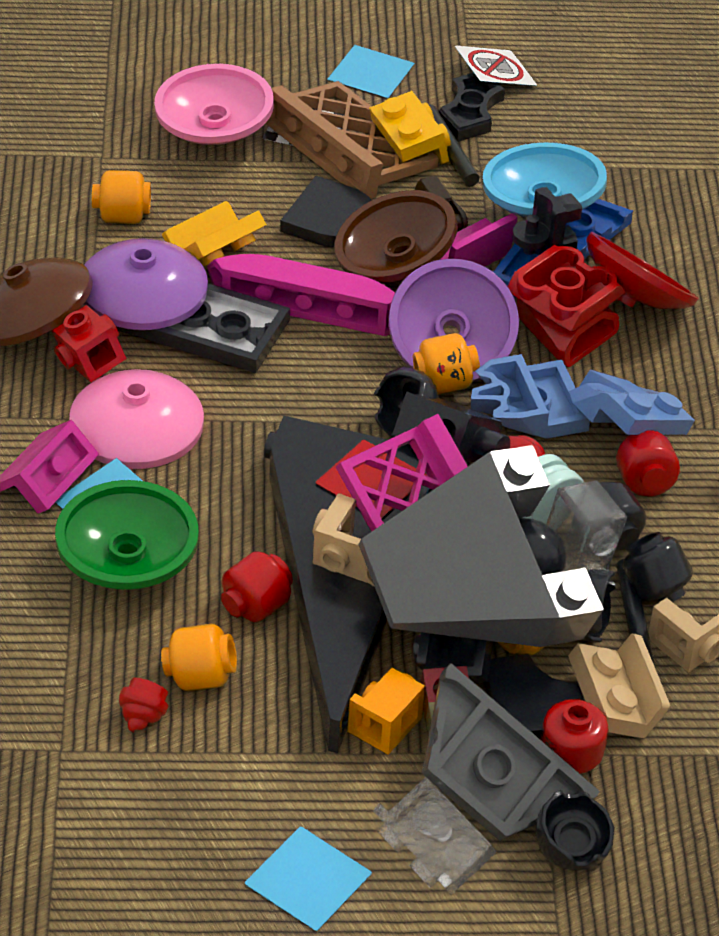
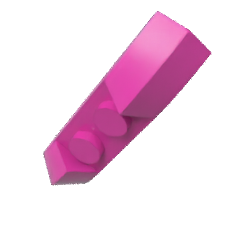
M238 254L220 257L207 265L212 285L289 307L290 316L381 336L390 335L389 312L395 292L368 277L260 254Z

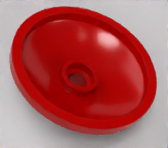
M590 232L586 238L587 248L595 266L606 267L616 274L617 283L626 291L618 299L624 304L633 308L636 302L639 301L644 305L657 309H685L694 306L699 298L686 287L612 241L594 232Z

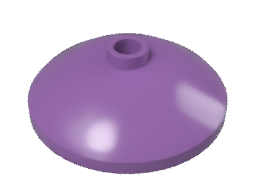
M147 238L120 241L103 248L84 264L93 281L91 293L84 305L89 306L100 317L106 314L117 327L133 330H152L175 325L198 311L207 296L208 280L203 265L191 253L167 241Z
M442 259L419 267L400 284L394 294L389 312L390 336L401 359L410 368L414 369L412 355L414 352L419 351L420 343L428 338L446 335L443 329L446 326H454L466 341L467 346L475 345L481 367L490 359L510 355L518 335L519 314L511 291L494 272L472 261ZM473 372L472 382L481 380L479 375Z

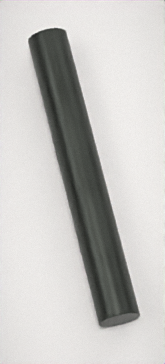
M429 104L438 125L443 123L449 133L451 145L447 147L450 161L466 186L476 185L480 179L478 173L436 107Z

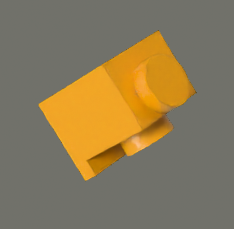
M391 668L379 682H371L363 692L362 697L355 693L349 699L347 732L389 755L421 720L425 685L416 681L411 675Z

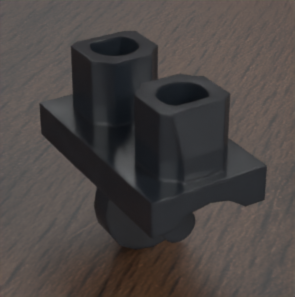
M547 187L535 189L532 215H528L527 220L521 221L514 226L512 236L514 243L523 248V253L527 255H540L553 245L558 247L569 246L577 249L578 240L576 233L566 223L581 219L582 206L572 193L555 197Z

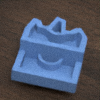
M522 354L490 359L475 371L486 385L472 389L471 409L493 415V418L502 421V426L546 439L589 431L590 420L571 401L569 391L575 389V385L563 360L527 366Z
M589 370L580 386L569 391L572 403L592 423H616L627 435H638L647 430L658 431L663 435H687L695 421L682 408L683 404L677 397L666 392H657L638 387L628 380L595 370Z

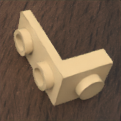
M338 493L328 510L321 509L313 527V564L374 586L358 545L361 539L352 536L354 533L356 499Z

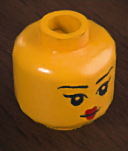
M458 333L425 339L420 343L419 351L414 352L412 355L414 369L424 372L432 379L438 394L468 388L472 384L473 372L480 368L479 356L475 345L467 346L464 338Z

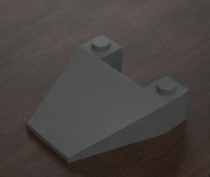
M533 445L487 453L360 540L358 545L391 629L535 647L584 639L604 610L586 568L542 575L518 519L529 517L533 514L550 486Z

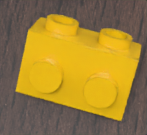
M413 91L389 98L369 108L372 121L402 162L430 151L440 157L439 162L441 165L449 162L447 147L451 145V139L443 123L439 125L436 123L428 103L422 104Z
M225 201L167 229L162 233V237L165 241L173 243L191 253L200 261L203 267H206L214 259L225 256L222 249L231 245L235 252L256 241L253 233L267 224L259 210L238 220L230 203Z

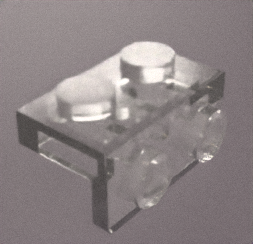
M427 777L389 812L381 803L373 809L376 815L384 822L377 831L397 853L405 846L416 857L409 866L430 888L439 882L452 895L497 853L483 835Z

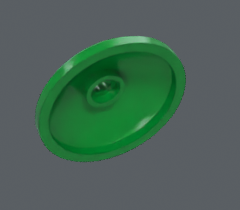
M138 480L111 481L86 489L66 504L59 514L55 527V542L58 554L64 564L74 574L95 585L120 590L150 587L172 578L191 561L199 540L197 518L192 508L182 497L158 484Z

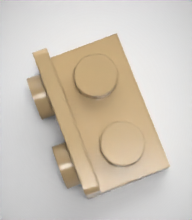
M630 634L618 651L577 643L568 655L585 701L592 703L603 712L607 718L610 733L645 739L669 710L670 703L641 635Z

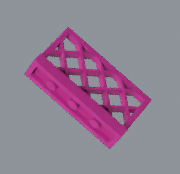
M436 414L422 421L417 427L340 462L336 469L352 498L356 499V505L372 532L384 524L380 517L383 504L403 511L418 501L421 485L434 490L468 466L439 414ZM410 443L419 459L416 472L393 464L397 448ZM387 453L386 460L378 458ZM366 464L382 470L378 490L362 485L354 469ZM391 474L413 482L408 502L386 494Z

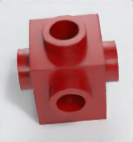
M87 305L67 315L61 325L51 330L58 343L54 347V352L63 366L68 370L74 367L91 383L127 359L117 338L119 332L113 321L106 314L100 317Z

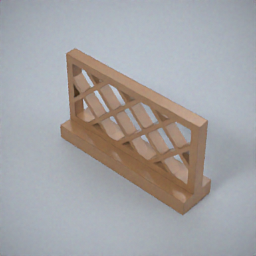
M339 81L296 93H291L282 85L271 88L274 108L271 117L265 124L341 184L356 188L371 199L376 198L379 185L431 170L438 166L440 157L432 151L416 157L417 159L413 158L402 162L385 138L374 136L383 135L371 119L369 108L372 106ZM335 96H336V97H337L338 99H340L341 101L333 100V99H328V98H331V97H335ZM322 110L344 114V116L322 112ZM349 115H350V116H355V117H360V118H365L366 120L357 119V118H352V117H349ZM349 129V130H354V131L369 133V135L361 134V133H356V132H351V131H346V130ZM372 149H377V150H382V151L393 152V153H395V154L393 155V154H388V153L373 151Z

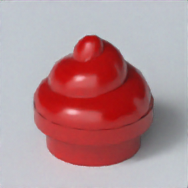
M132 678L129 686L122 688L119 695V704L122 707L123 717L131 732L142 730L147 727L148 723H156L162 716H165L169 707L167 702H165L168 696V691L165 688L142 678Z

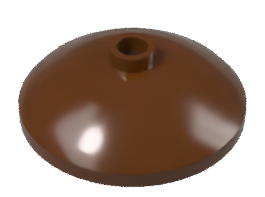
M406 190L386 194L364 204L345 220L335 239V254L345 272L368 277L379 283L403 281L419 267L441 260L455 240L458 229L457 219L449 202L437 194L421 190Z
M51 257L18 263L0 274V346L14 345L37 338L58 327L64 322L67 315L79 310L89 297L93 286L92 277L87 267L72 259Z

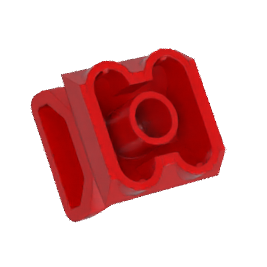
M553 245L515 271L507 286L512 295L517 297L519 320L557 360H563L566 367H571L614 336L619 329V316L608 307L625 294L626 291L617 283L616 274L606 267H591L584 263L583 254L573 247Z

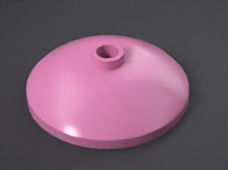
M206 64L182 70L168 78L158 89L154 105L159 123L168 132L188 142L203 145H220L239 141L259 130L271 117L274 99L270 85L257 73L235 65Z
M141 369L118 371L95 380L76 396L72 403L69 420L72 419L99 453L95 460L108 464L117 458L129 469L158 467L181 458L196 445L201 437L204 426L202 404L197 395L187 385L169 375Z

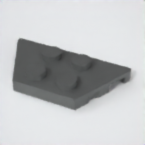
M453 664L448 665L442 671L422 774L498 840H503L537 825L538 814L542 806L559 790H562L564 794L587 792L593 799L599 794L600 791Z

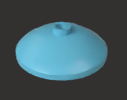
M531 143L513 147L492 158L483 171V188L486 195L502 209L523 217L532 215L535 189L547 187L555 197L572 193L581 204L582 210H584L600 198L607 184L606 168L599 158L579 147L561 143Z

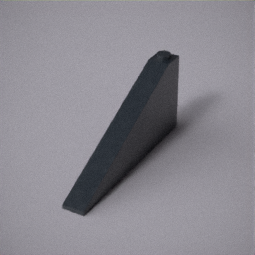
M283 416L277 432H270L268 434L264 448V458L270 459L269 479L288 567L293 578L292 585L327 748L330 752L338 753L348 727L349 699L355 693L358 695L361 693L388 620L374 586L313 564V527L320 510L323 508L328 510L337 496L317 485L316 481L362 440H366L376 446L388 439ZM405 444L397 448L395 457L417 468L419 459L411 445ZM421 485L418 500L433 491V489ZM410 493L402 500L408 502ZM355 506L354 533L352 536L362 539L371 530L358 507ZM393 508L382 518L383 523L399 514L401 510Z

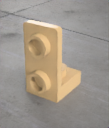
M668 598L653 606L648 631L650 641L688 673L703 662L710 663L719 656V614L701 626L691 614L680 609Z

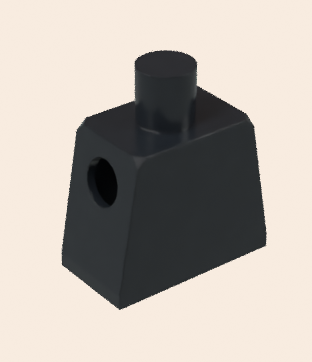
M406 391L392 435L398 436L417 427L422 421L439 414L465 461L476 462L491 451L510 449V438L501 434L502 421L453 401Z

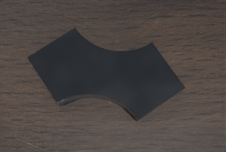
M474 72L453 78L451 90L456 97L452 102L440 107L439 114L457 142L491 132L492 118L488 110L495 104L504 101L505 89L496 82L480 81Z

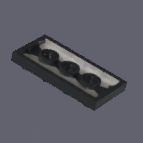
M208 283L207 296L202 306L192 316L180 323L152 330H133L117 326L116 328L119 332L256 373L289 323L290 308Z

